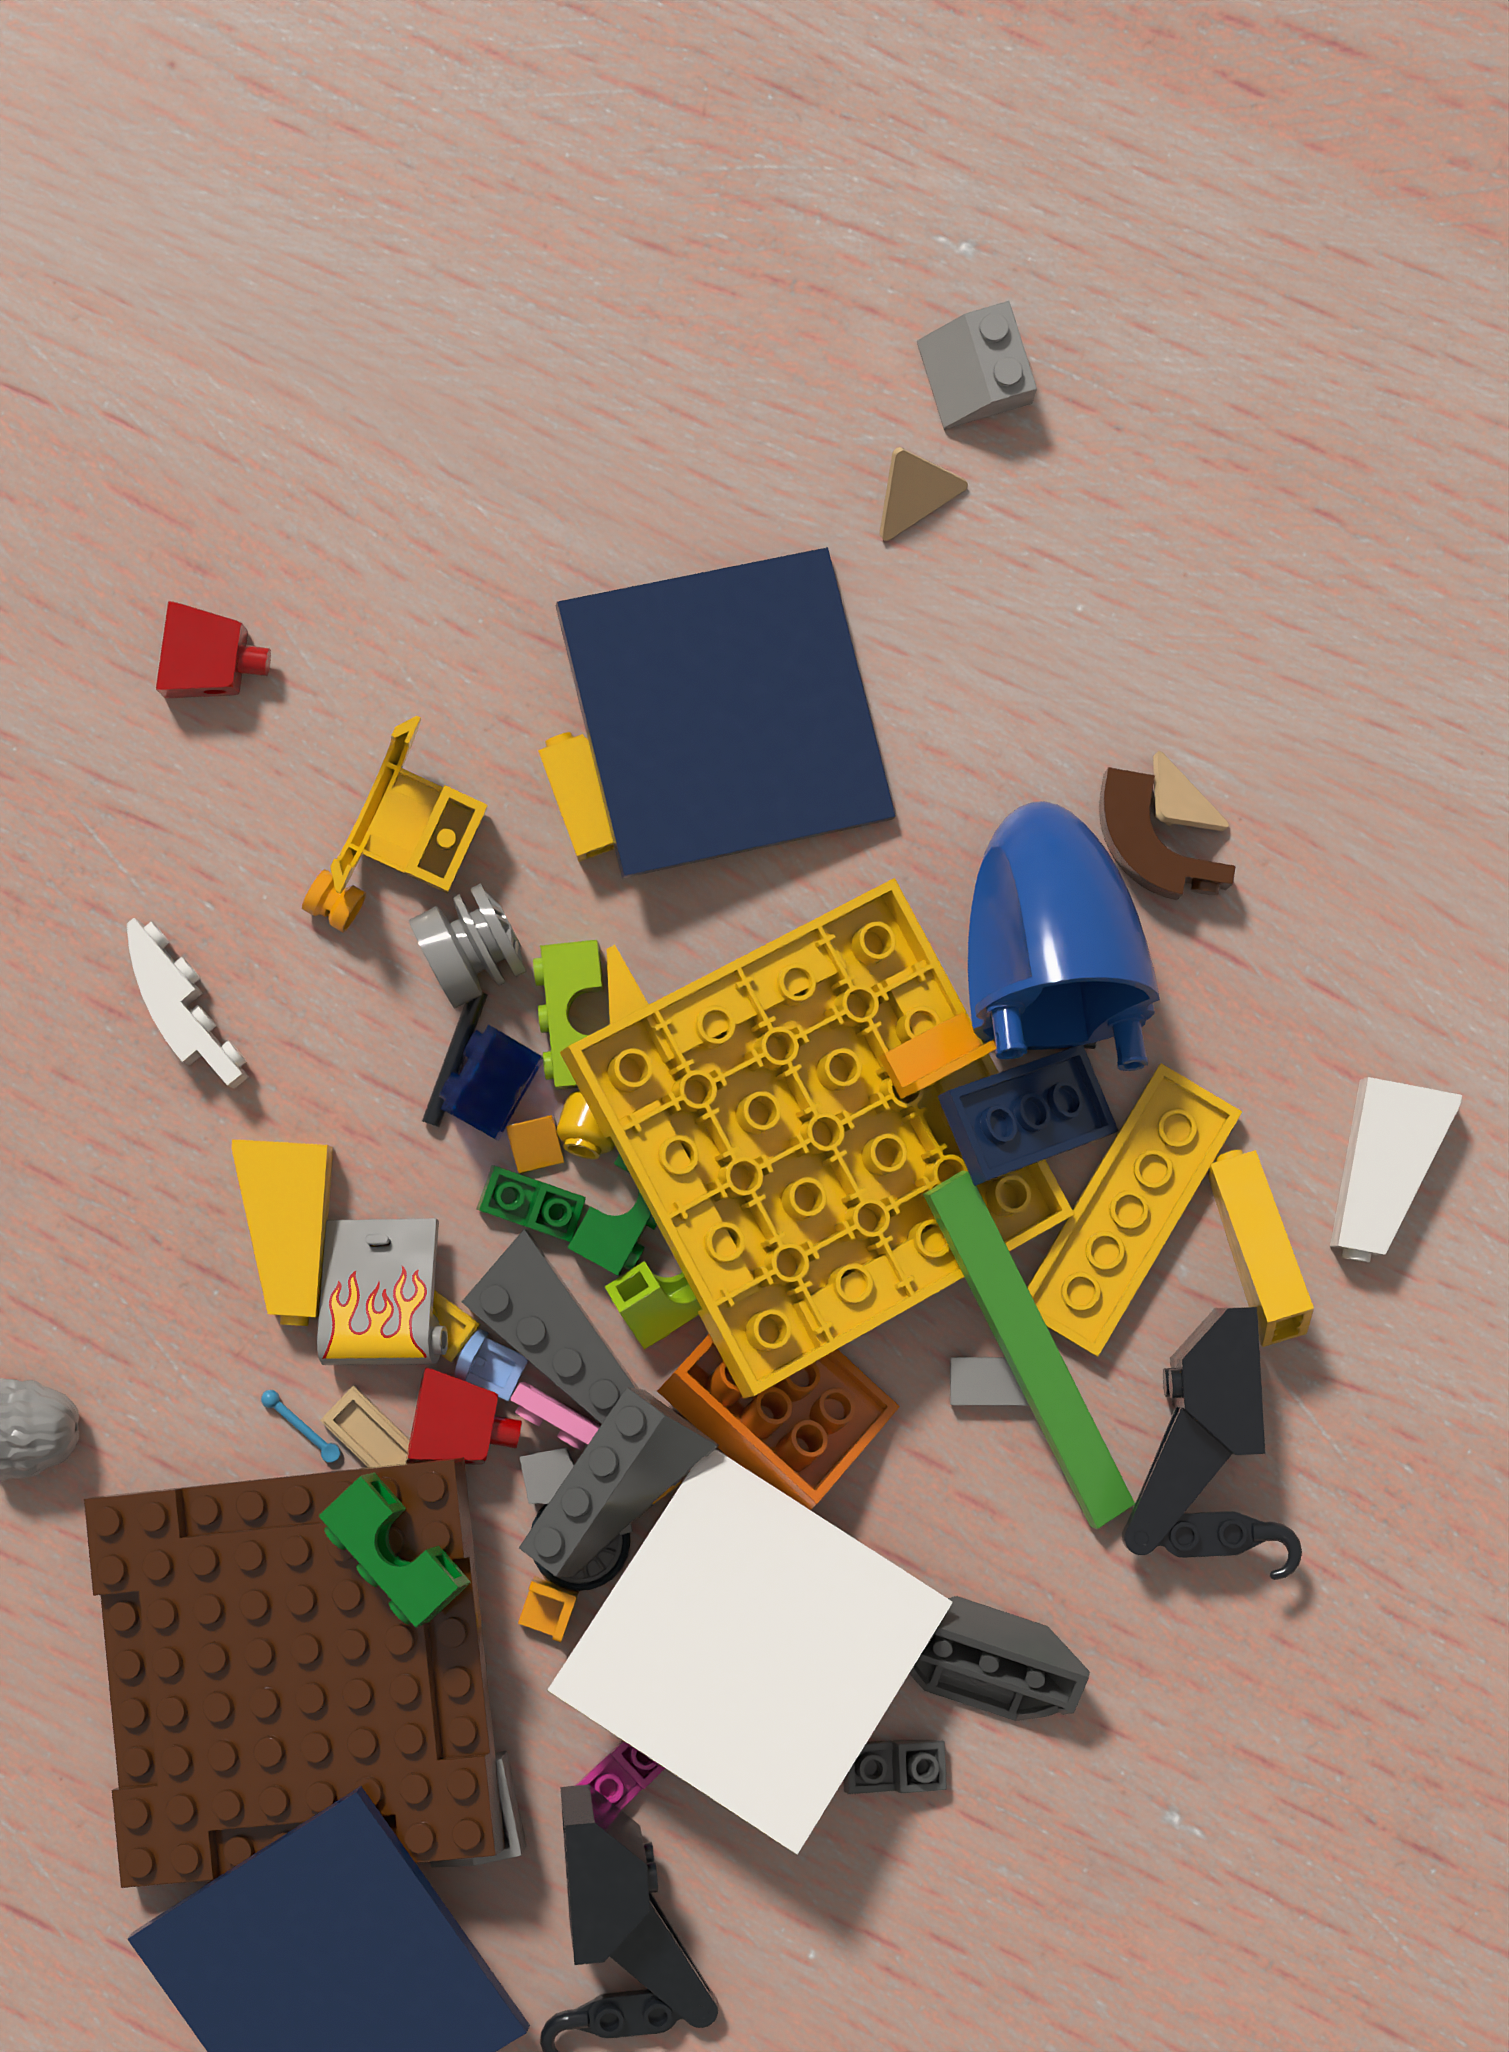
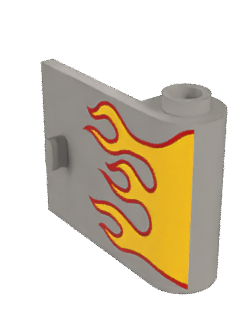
M437 1218L326 1221L317 1332V1351L322 1365L437 1364L440 1355L446 1354L448 1347L447 1329L445 1326H440L438 1318L433 1314L439 1228ZM371 1245H389L387 1247H371Z

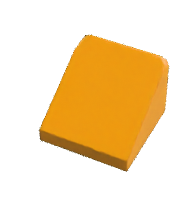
M552 1115L506 1126L518 1174L565 1163L556 1132L555 1120Z

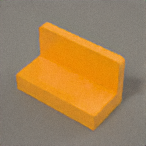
M963 1011L878 1057L902 1099L994 1051L996 1043L993 1039L982 1045Z

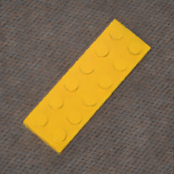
M1162 1063L1158 1064L1072 1209L1075 1215L1066 1219L1027 1285L1049 1329L1094 1356H1099L1206 1175L1210 1164L1213 1163L1242 1113L1241 1110Z

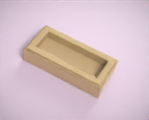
M355 1385L320 1419L367 1467L405 1464L410 1438Z

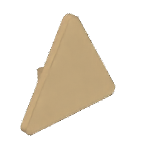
M896 448L892 452L879 535L885 541L891 540L965 491L968 487L967 481L904 448Z
M1158 751L1153 756L1155 818L1168 826L1179 824L1217 831H1224L1229 826L1227 820L1163 752Z

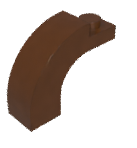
M1108 767L1103 774L1100 791L1099 818L1101 830L1113 858L1132 880L1157 895L1173 900H1178L1183 895L1185 883L1191 884L1192 892L1205 895H1219L1220 889L1227 890L1233 885L1236 866L1179 855L1171 851L1159 840L1150 819V802L1155 775Z

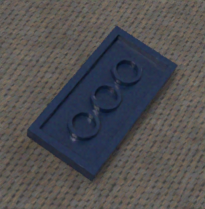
M1083 1045L1060 1051L938 1095L974 1186L1119 1131Z

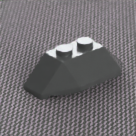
M959 1596L948 1598L953 1602L909 1673L924 1691L1014 1721L1043 1718L1059 1712L1062 1715L1075 1712L1089 1679L1090 1671L1048 1626Z

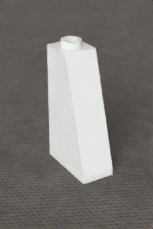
M1371 1077L1359 1081L1330 1247L1343 1249L1342 1258L1370 1263L1371 1255H1386L1461 1105L1462 1095Z

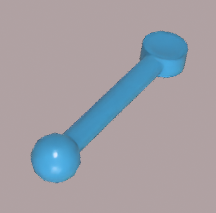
M266 1390L262 1394L261 1402L263 1406L270 1409L274 1408L321 1450L323 1460L335 1462L340 1457L341 1451L339 1446L335 1443L325 1442L280 1402L279 1394L276 1391Z

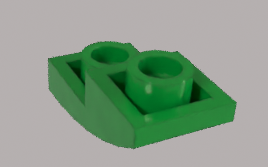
M492 1165L476 1210L571 1242L586 1197Z

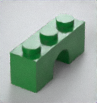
M619 1154L614 1165L629 1173ZM638 1189V1198L635 1205L622 1215H607L590 1206L567 1248L620 1276L624 1268L631 1270L635 1267L645 1249L638 1241L647 1226L655 1230L657 1223Z
M375 1472L361 1475L318 1516L327 1526L324 1528V1532L335 1546L341 1550L347 1549L359 1562L356 1568L365 1581L373 1587L378 1585L391 1599L389 1602L391 1610L402 1622L406 1624L412 1623L415 1628L424 1625L442 1611L471 1581L440 1546L425 1550L413 1562L399 1558L390 1547L389 1530L396 1518L406 1510V1507Z

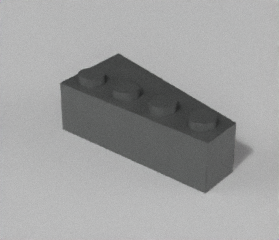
M526 1229L518 1235L461 1301L601 1424H603L627 1387L639 1389L594 1326L587 1313L563 1282L556 1269L542 1252L530 1232Z

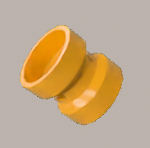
M324 869L308 890L301 909L313 916H328L330 926L344 933L358 915L367 893L354 885L346 887L341 894L337 893L332 873Z

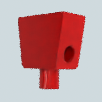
M168 601L156 690L165 698L238 695L241 687L242 673L268 676L271 663V649L246 645L248 630L243 623L237 620Z
M425 1368L422 1374L405 1463L464 1457L465 1464H484L487 1459L489 1444L517 1448L522 1420L495 1416L498 1401L497 1393L434 1369Z

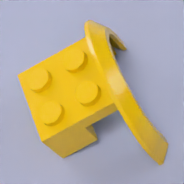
M417 715L394 728L386 756L365 804L340 854L336 859L334 858L330 866L335 891L339 894L345 889L362 855L448 894L488 807L487 804L446 785L444 787L437 785L402 768L421 723V717Z

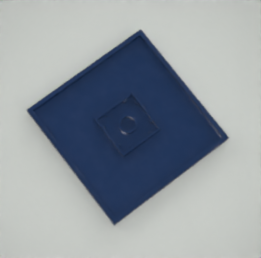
M828 547L557 601L555 605L622 879L889 821L896 817Z
M362 1786L133 1931L127 1939L207 2052H496L526 2034L530 2027L528 2021Z

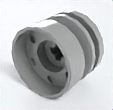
M481 883L471 888L479 909L470 913L459 894L453 897L459 919L450 923L443 912L435 906L409 920L410 926L428 963L454 1009L482 995L477 973L486 970L499 986L505 983L496 963L506 959L516 977L527 972L522 962L521 944L501 905L484 890Z

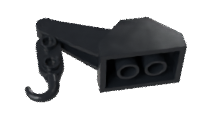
M1257 1307L1214 1308L1170 1357V1368L1163 1369L1165 1397L1172 1398V1405L1175 1409L1127 1524L1122 1531V1542L1129 1551L1136 1555H1147L1157 1546H1164L1171 1554L1177 1557L1188 1558L1239 1555L1265 1541H1278L1286 1547L1288 1559L1281 1568L1271 1571L1270 1577L1273 1580L1283 1579L1295 1572L1302 1557L1300 1540L1292 1529L1281 1523L1262 1522L1235 1511L1185 1513L1232 1454H1265Z
M589 1784L560 1787L569 1922L574 1965L603 1963L608 1957H611L647 1989L601 1994L576 2009L556 2013L546 2021L541 2031L540 2045L542 2051L559 2052L555 2047V2037L565 2030L577 2029L595 2034L601 2038H619L663 2033L671 2029L680 2019H684L696 2028L710 2026L718 2015L715 1994L706 1983L652 1894L658 1892L656 1862H654L652 1842L643 1843L640 1825Z

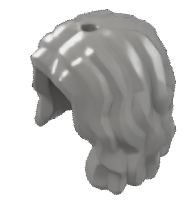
M0 1378V1481L10 1478L22 1479L32 1477L49 1467L63 1463L69 1458L79 1440V1412L76 1405L66 1394L44 1387L33 1380L19 1381L16 1379Z

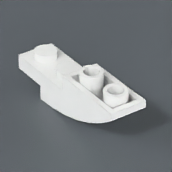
M133 918L127 923L129 952L141 995L153 1021L166 1042L183 1063L191 1065L202 1056L226 1085L235 1089L249 1077L241 1068L247 1060L229 1040L223 1045L211 1032L216 1027V1024L199 1005H196L193 1009L189 1007L193 1001L203 994L194 984L200 979V976L183 957L175 961L164 949L170 941L152 921L145 926L142 922Z

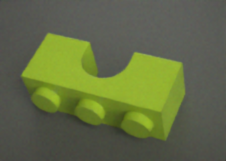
M597 939L540 945L541 957L533 958L536 986L545 987L546 1004L538 1005L540 1032H549L551 1051L543 1052L545 1079H554L557 1090L578 1088L560 1052L569 1045L589 1036L577 1032L571 1026L569 1021L570 1007L575 999L582 994L604 991L600 948Z
M645 1261L604 1286L619 1313L644 1350L657 1341L666 1338L671 1332L698 1316V1311L702 1310L683 1272L672 1277H660L650 1270Z

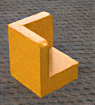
M534 1576L531 1580L518 1624L552 1635V1640L561 1643L579 1592Z

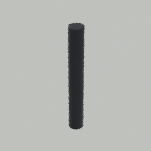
M482 992L481 996L464 1004L422 1119L425 1123L440 1128L488 996L486 993Z

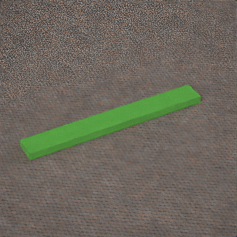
M960 1171L924 1193L923 1196L1090 1527L1099 1529L1135 1505V1502L977 1186H974L968 1171Z

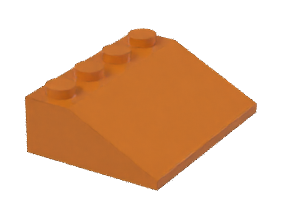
M710 1334L706 1336L657 1390L661 1396L698 1430L719 1444L718 1448L727 1457L809 1510L818 1504L900 1407L838 1349L753 1397L743 1398Z

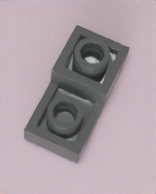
M894 1740L867 1742L843 1780L844 1792L847 1794L886 1791L911 1793L947 1790L945 1741Z

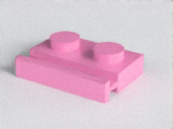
M525 1381L519 1383L510 1399L519 1405L515 1411L516 1414L537 1426H541L543 1420L548 1421L560 1428L557 1435L559 1439L581 1451L585 1444L590 1443L601 1426Z

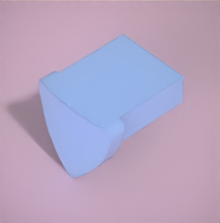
M479 1329L469 1339L459 1355L455 1368V1378L493 1391L498 1394V1397L510 1401L529 1360L519 1352L487 1338L489 1333Z

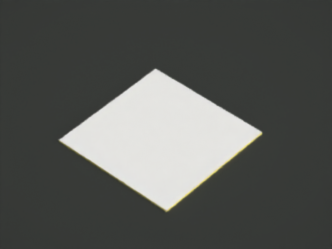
M715 1449L692 1467L547 1691L798 1855L953 1602Z

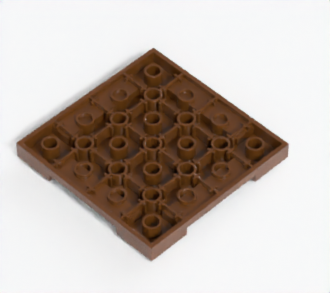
M464 1457L115 1494L84 1499L93 1596L100 1595L118 1775L119 1787L112 1790L121 1888L214 1880L360 1786H362L415 1863L496 1856L505 1849ZM375 1472L406 1507V1510L396 1518L389 1530L390 1547L399 1558L413 1562L425 1550L440 1546L471 1581L442 1611L424 1625L415 1628L412 1623L406 1624L402 1622L389 1606L391 1599L379 1585L373 1587L365 1581L356 1568L359 1562L347 1549L341 1550L335 1546L324 1532V1528L327 1526L318 1516L361 1475Z

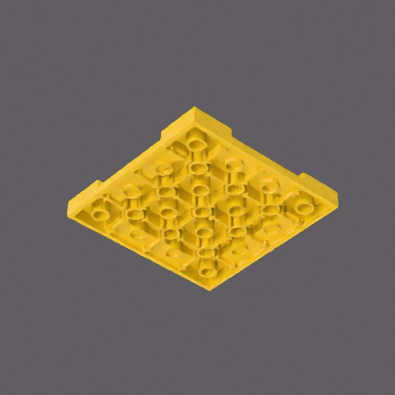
M895 878L569 1045L560 1052L605 1139L611 1137L698 1300L702 1310L698 1311V1314L743 1398L753 1397L964 1277L923 1196L924 1193L960 1171H968L938 1095L999 1072L988 1053L909 1096L901 1099L878 1056L963 1011L971 1026L972 1021ZM1046 1160L976 1185L1009 1251L1075 1215Z

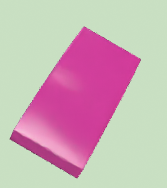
M622 1740L575 1786L589 1784L622 1810L665 1768Z

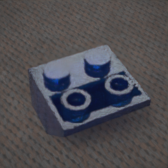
M488 1024L484 1033L478 1030L474 1032L463 1052V1055L468 1059L460 1075L455 1072L451 1073L439 1097L445 1100L441 1107L442 1110L499 1141L540 1069L543 1057Z

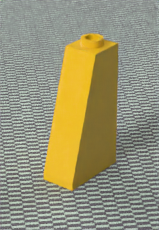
M232 1139L231 1149L267 1314L280 1315V1325L308 1326L309 1317H319L326 1221L329 1216L333 1147L322 1144Z
M1232 1150L1223 1153L1215 1159V1163L1210 1164L1208 1179L1248 1306L1257 1307L1260 1344L1262 1347H1266L1305 1335L1309 1329L1314 1307L1256 1150L1244 1154L1242 1150Z

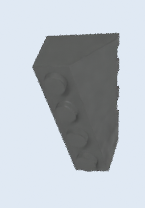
M627 1387L519 1546V1549L556 1577L575 1576L610 1545L625 1527L634 1519L640 1518L653 1506L652 1503L672 1485L675 1486L682 1480L703 1457H707L719 1444L646 1390Z

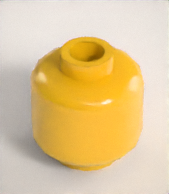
M581 1092L570 1093L565 1100L556 1132L560 1140L564 1142V1149L569 1153L581 1158L599 1159L601 1154L612 1151L615 1144L611 1137L605 1139Z

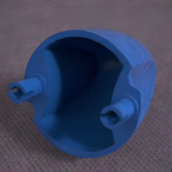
M1046 801L1031 802L1020 806L1009 814L995 831L984 853L975 884L968 936V984L973 1031L978 1038L985 1042L994 1039L996 1043V1057L999 1059H1016L1022 1057L1023 1054H1027V1050L1074 1047L1114 1037L1118 1069L1121 1071L1139 1070L1148 1065L1142 1027L1155 1014L1153 1002L1159 1001L1160 997L1147 940L1129 890L1117 866L1097 836L1071 811L1058 804Z

